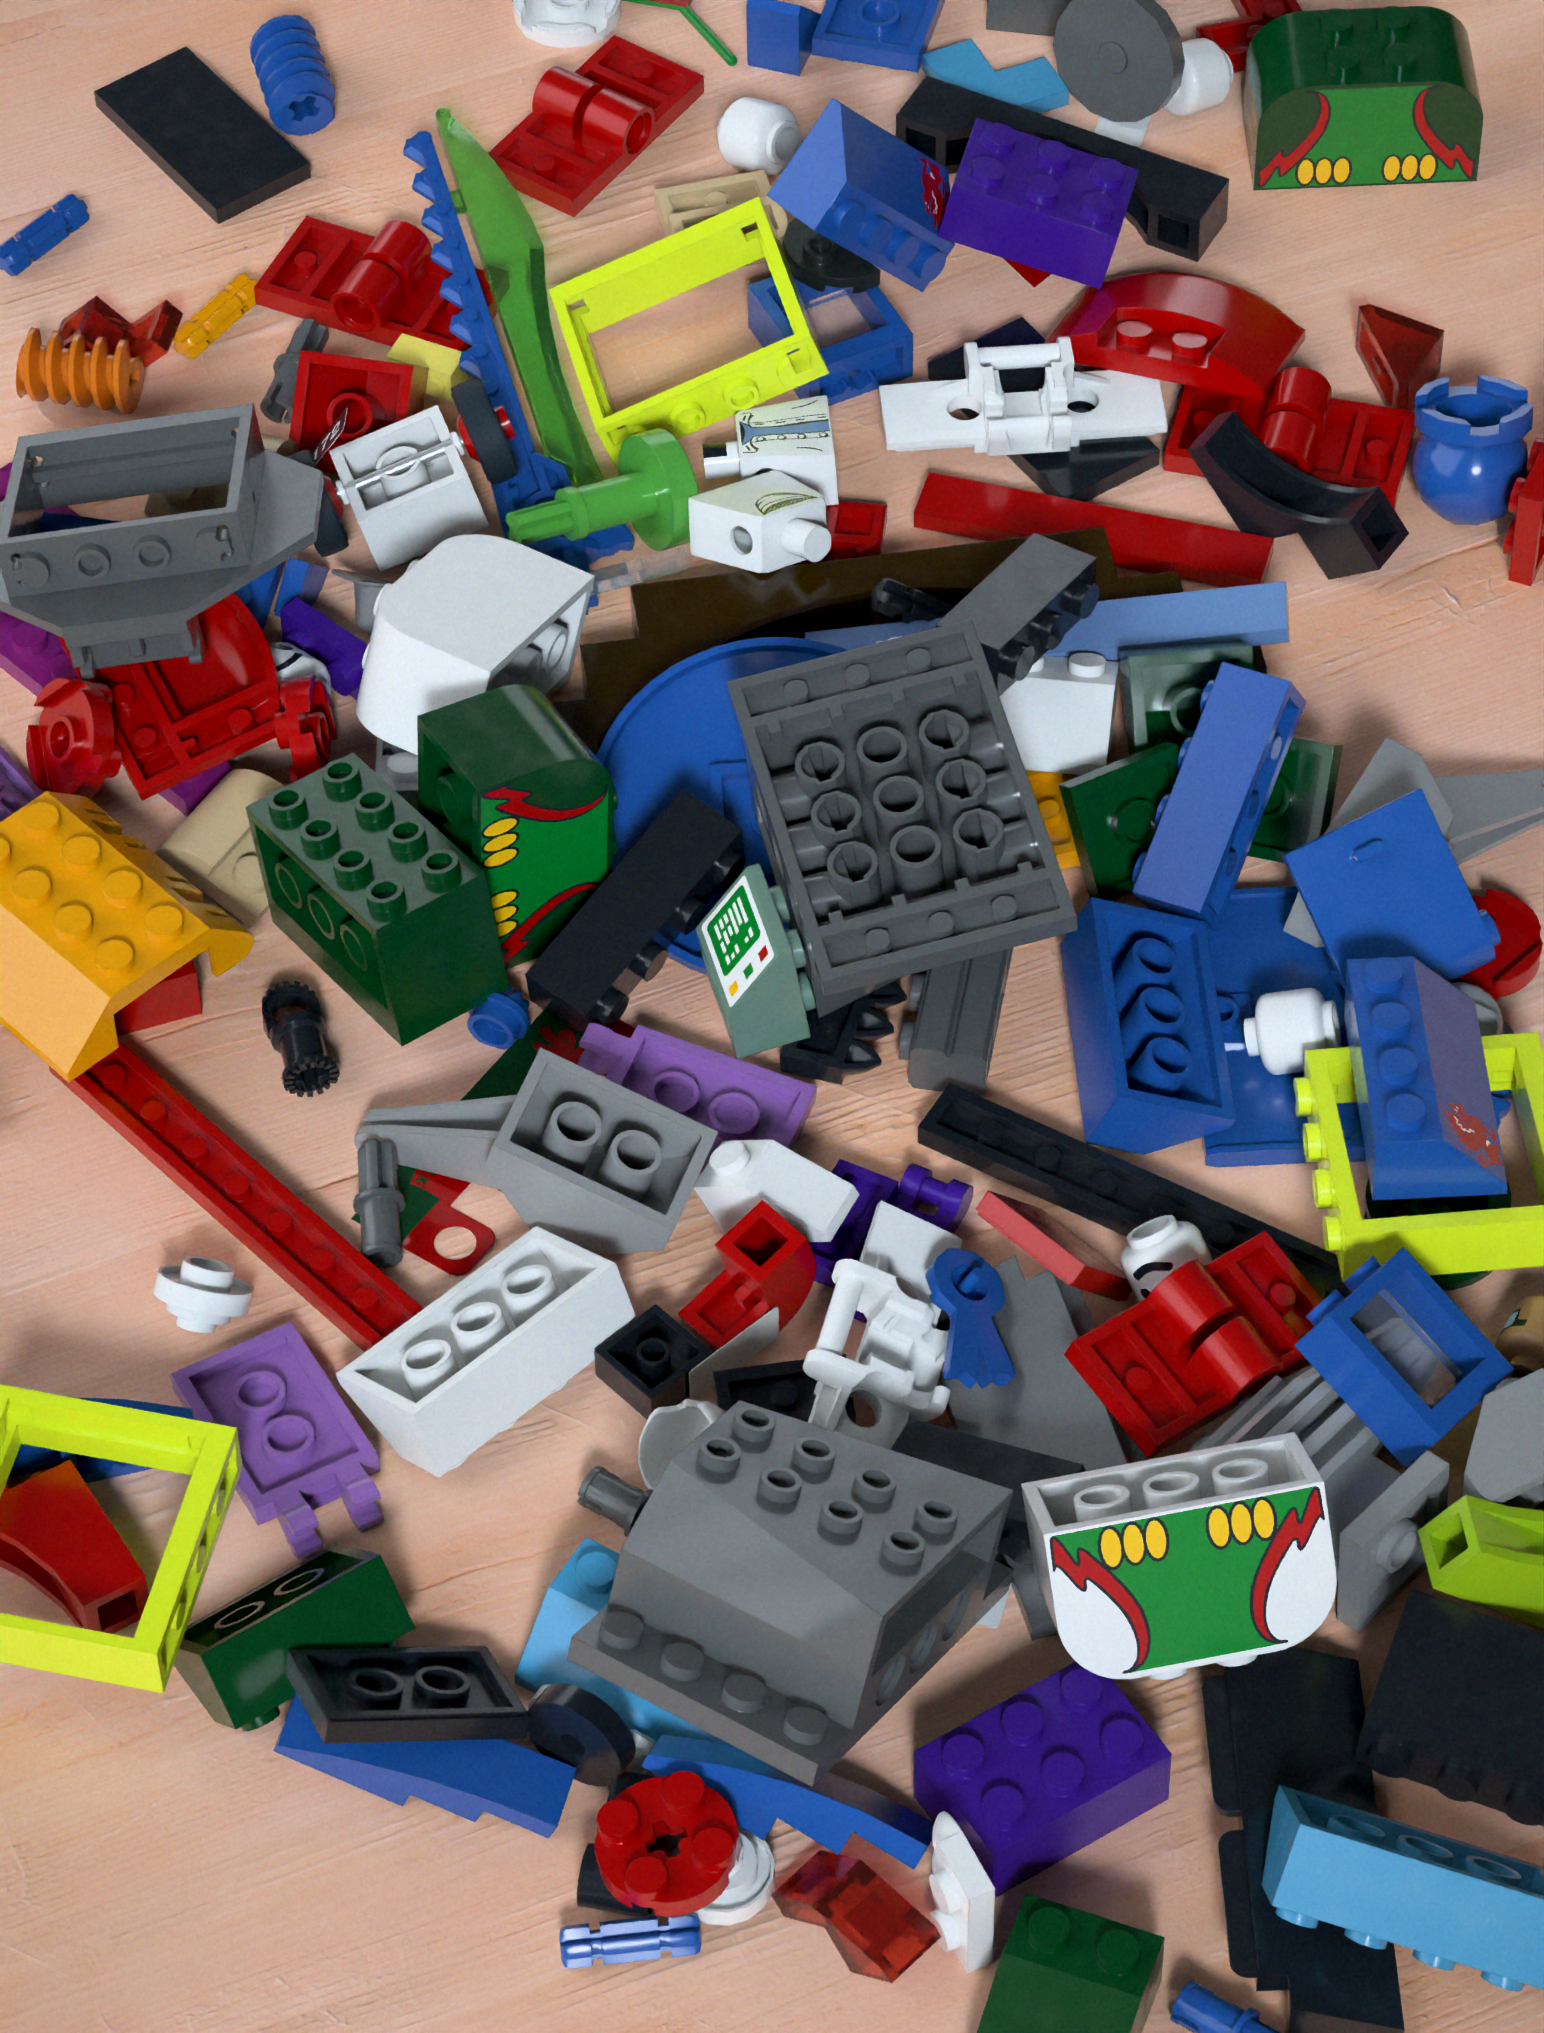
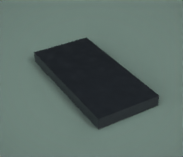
M186 46L94 91L96 107L217 224L311 178L309 162Z
M1021 317L972 342H977V347L981 348L1043 344L1046 340ZM964 346L928 363V378L931 381L965 379ZM1045 367L998 370L1004 393L1038 391V389L1043 388ZM1075 401L1067 405L1068 409L1078 413L1089 412L1096 408L1091 403L1085 401ZM960 409L970 420L979 416L972 409ZM1146 436L1080 440L1079 446L1070 447V451L1007 456L1045 494L1087 502L1159 465L1160 449Z

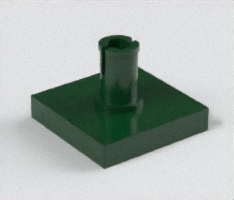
M1293 736L1247 856L1285 863L1282 855L1324 835L1330 826L1343 745Z
M1166 741L1059 784L1089 898L1094 897L1111 901L1133 891L1132 877L1135 864L1144 851L1148 852L1157 830L1155 816L1158 805L1166 794H1171L1179 774L1177 764L1180 751L1177 744Z

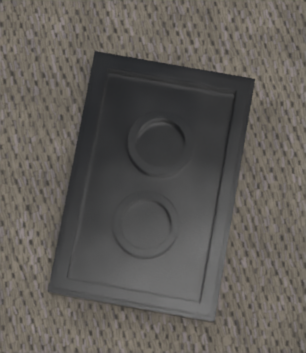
M486 1646L301 1649L288 1651L285 1674L324 1744L527 1738L530 1715Z

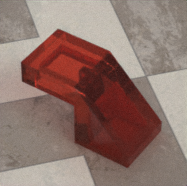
M95 296L64 318L58 331L62 332L64 348L69 349L75 333L84 334L86 351L89 352L92 351L98 336L106 337L108 353L114 355L120 339L128 340L131 357L136 358L138 354L142 355L144 368L168 353L183 313L168 300H165L133 323H130L98 296Z
M819 1850L771 1894L784 1917L824 1927L850 1972L893 1983L941 1938L934 1924L858 1858Z

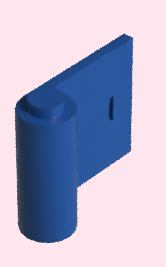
M1417 788L1282 855L1335 968L1330 972V979L1344 1011L1347 959L1413 956L1449 983L1496 959L1494 946L1501 943L1498 929L1485 909L1478 911L1422 788Z

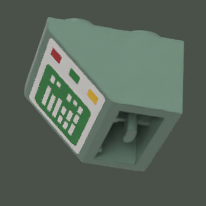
M759 863L745 868L696 927L705 970L737 1059L810 1038L811 1035L805 1011L816 1008L806 972L797 974L796 971L797 968L807 966L796 928L791 930L789 928L784 929L782 925L783 923L790 922L783 892L780 885L768 888Z

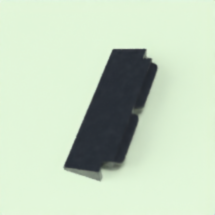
M1292 1646L1284 1650L1257 1655V1658L1248 1663L1247 1666H1225L1224 1675L1212 1676L1204 1682L1202 1686V1705L1213 1806L1223 1816L1238 1817L1239 1830L1226 1832L1221 1836L1218 1843L1230 1967L1234 1973L1241 1977L1255 1978L1256 1991L1287 1990L1289 2004L1285 2033H1404L1394 1943L1387 1942L1385 1949H1374L1344 1935L1345 1928L1320 1920L1316 1928L1302 1927L1288 1922L1275 1913L1277 1907L1271 1905L1261 1885L1274 1799L1279 1785L1378 1815L1372 1768L1353 1760L1365 1719L1359 1662L1355 1659Z

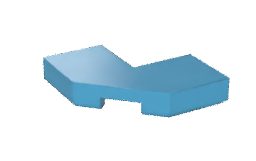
M972 39L922 54V70L927 76L1038 114L1069 105V89L1046 57L995 72Z

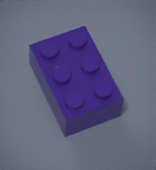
M976 117L951 189L937 237L1101 289L1139 170L1123 165L1111 158H1101L1067 147L1058 141L1045 140L1014 130L1006 124L993 123Z
M1075 1661L915 1750L913 1797L932 1822L935 1823L937 1815L943 1811L953 1817L995 1887L996 1898L1168 1800L1172 1754L1111 1678L1094 1674Z

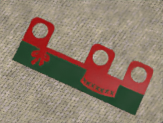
M544 1010L530 1025L526 1035L522 1039L518 1038L460 1101L517 1095L540 1047L578 1065V1061L584 1051V1048L579 1046L582 1036ZM618 1020L609 1029L617 1034L631 1038L636 1028ZM400 1165L397 1169L398 1191L404 1195L406 1203L404 1210L399 1213L401 1247L448 1274L463 1275L468 1273L495 1242V1234L490 1228L450 1207L471 1182ZM356 1213L351 1219L361 1224L360 1215ZM454 1226L470 1230L476 1238L474 1251L469 1256L458 1260L446 1259L440 1256L434 1248L436 1236L442 1230Z

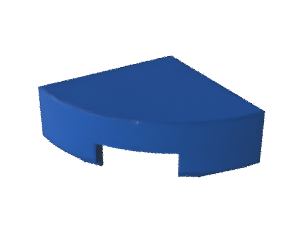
M290 558L286 564L275 604V616L280 617V609L296 597L313 607L322 590L329 567Z

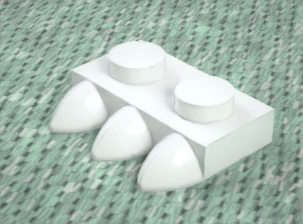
M943 1811L937 1815L932 1831L934 1847L932 1856L933 1874L929 1876L935 1910L929 1912V1921L941 1949L945 1953L954 1950L968 1974L993 1963L995 1887L957 1822L950 1814Z

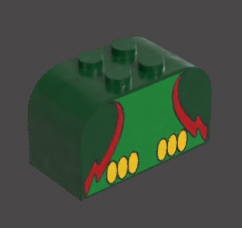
M1387 6L1384 8H1333L1329 10L1298 11L1277 17L1264 25L1252 38L1246 56L1243 122L1253 190L1477 181L1483 112L1469 36L1461 21L1451 13L1439 8L1428 6Z
M514 684L502 686L417 716L418 812L486 873L505 970L539 958L610 875L612 872V857H615L617 854V844L613 834V810H616L618 807V797L609 772L541 691L532 686Z

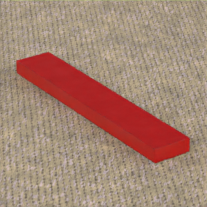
M932 472L928 473L914 511V527L983 541L1028 537L1033 533L1044 535L1105 527L1115 566L1153 574L1178 571L1180 579L1225 588L1263 584L1274 546V538Z

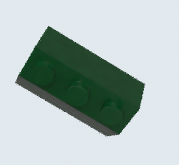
M335 1543L188 1625L176 1656L174 1667L215 1722L233 1729L241 1727L243 1731H251L277 1718L281 1713L278 1706L294 1696L295 1690L285 1674L288 1651L301 1649L399 1647L397 1638L415 1629V1626L381 1555Z

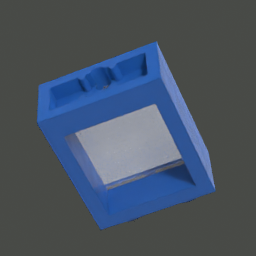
M773 277L747 285L748 327L764 348L793 335L794 333ZM794 277L829 374L794 388L793 390L799 399L827 395L828 406L878 389L881 385H889L913 376V333L878 286L852 294V287L836 288L825 286V292H821L799 282ZM798 348V349H796V350H794V351H791V352L788 353V355L791 354V353H794V352H796V351H798V350H800V349Z
M1402 1247L1383 1265L1373 1255L1343 1283L1352 1293L1346 1299L1335 1289L1305 1317L1314 1325V1328L1294 1346L1403 1467L1407 1468L1447 1434L1514 1368L1410 1253ZM1452 1382L1455 1383L1448 1391H1446L1440 1398H1438V1396H1439Z

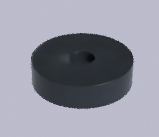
M562 1683L550 1685L544 1689L527 1711L530 1715L528 1734L536 1748L545 1756L576 1767L573 1779L581 1783L597 1787L609 1786L612 1784L613 1779H618L635 1757V1742L622 1718L603 1700L580 1687Z

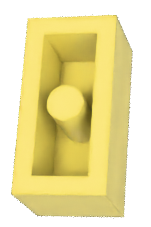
M404 333L399 336L386 355V362L429 367L425 394L453 402L451 388L468 380V374L459 369L462 351Z

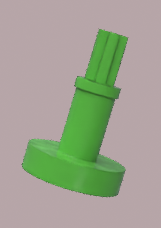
M656 428L625 438L619 451L617 477L577 488L569 486L558 489L553 501L507 513L505 521L510 528L508 532L509 539L522 545L563 534L568 540L576 541L586 538L590 533L631 522L639 537L648 547L655 551H663L690 543L688 498L699 493L692 467L683 448L667 430Z

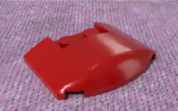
M1149 272L1104 281L1101 289L1087 287L1043 344L1056 343L1057 337L1069 336L1074 363L1263 400L1275 383L1278 374L1285 369L1305 341L1306 330L1297 325L1273 304L1239 286L1194 274Z
M235 593L230 594L198 614L206 647L203 663L190 664L189 656L98 668L96 669L95 678L84 679L92 683L105 684L111 690L114 741L121 748L122 765L142 801L276 738L274 714L278 713L280 709V683L277 668L268 642L259 624ZM57 636L77 678L82 679L80 667H73L65 639Z

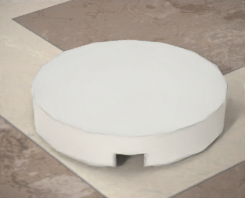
M513 0L515 24L525 37L543 46L562 49L584 47L602 40L616 28L621 16V0Z

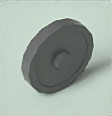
M1072 0L1057 20L1053 48L1058 72L1070 93L1090 112L1113 122H1138L1166 106L1181 86L1185 65L1181 36L1167 11L1155 0Z

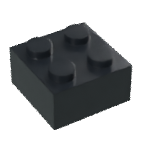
M655 1304L594 1350L595 1373L598 1378L648 1420L649 1415L654 1409L678 1405L690 1396L689 1372L712 1355L713 1352Z

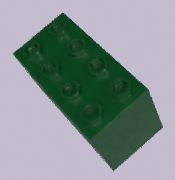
M353 752L329 762L323 768L286 787L278 788L270 795L245 807L273 923L401 1046L412 1042L488 1001L487 997L492 993H502L509 990L486 873Z

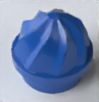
M509 985V990L505 992L492 993L487 997L488 1001L469 1010L470 1017L467 1021V1026L470 1033L479 1042L498 1049H508L516 1039H522L526 1035L530 1027L528 1017L530 1002L522 996L520 990H516L512 985Z

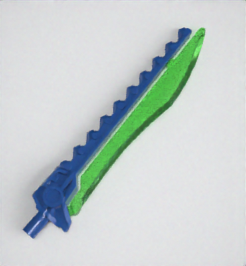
M440 108L436 112L437 131L457 190L449 191L432 136L429 132L420 131L412 138L406 139L403 154L425 168L420 173L415 174L412 189L434 203L429 208L424 209L421 220L424 227L443 238L439 243L433 245L430 256L431 261L453 274L448 279H443L440 289V296L462 310L457 315H452L449 332L472 346L467 351L461 353L459 369L473 378L478 377L482 381L493 408L503 404L516 435V438L509 440L508 444L517 463L519 474L502 483L491 485L504 538L510 540L508 537L510 528L505 521L507 513L553 501L556 491L572 486L571 481L574 482L577 488L604 479L577 417L561 371L549 314L544 246L516 190L496 162L470 133L451 116L449 109ZM465 213L545 456L535 452L457 216L459 214ZM623 524L590 533L586 538L576 541L568 540L563 534L524 546L591 574L590 564L601 557L614 555L619 550H633L635 540L628 527ZM594 582L586 615H588V608L598 606L599 604Z

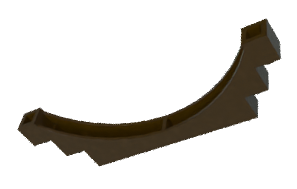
M1105 527L1041 535L1097 557L1095 584L1099 586L1098 601L1183 592L1178 571L1118 578ZM1030 536L785 566L769 573L744 571L631 585V614L634 638L580 645L582 687L585 699L558 701L552 704L596 756L606 733L631 699L654 678L688 657L716 646L740 640L762 637L805 639V632L900 622L897 620L898 614L894 618H890L875 612L871 607L872 589L883 578H891L907 585V592L912 587L956 606ZM1252 646L1254 671L1267 674V666L1261 646Z

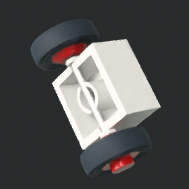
M478 377L459 383L451 388V395L459 412L456 426L460 436L457 435L456 431L449 432L438 405H435L329 450L340 480L335 482L337 488H334L331 479L322 473L324 486L317 540L314 543L321 557L330 556L349 546V540L341 522L344 509L340 499L343 500L344 505L351 504L357 522L380 572L427 553L448 538L472 534L489 526L460 456L465 454L463 447H466L472 459L481 464L488 482L490 481L491 485L509 480L518 475L519 472L508 441L516 438L507 413L503 404L493 408L482 381ZM309 450L299 451L287 456V458L318 469Z

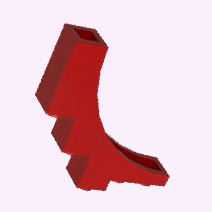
M68 1460L49 1470L37 1471L27 1477L23 1483L10 1489L5 1485L0 1498V1567L27 1580L62 1608L76 1627L113 1634L139 1621L149 1596L146 1576L72 1461Z

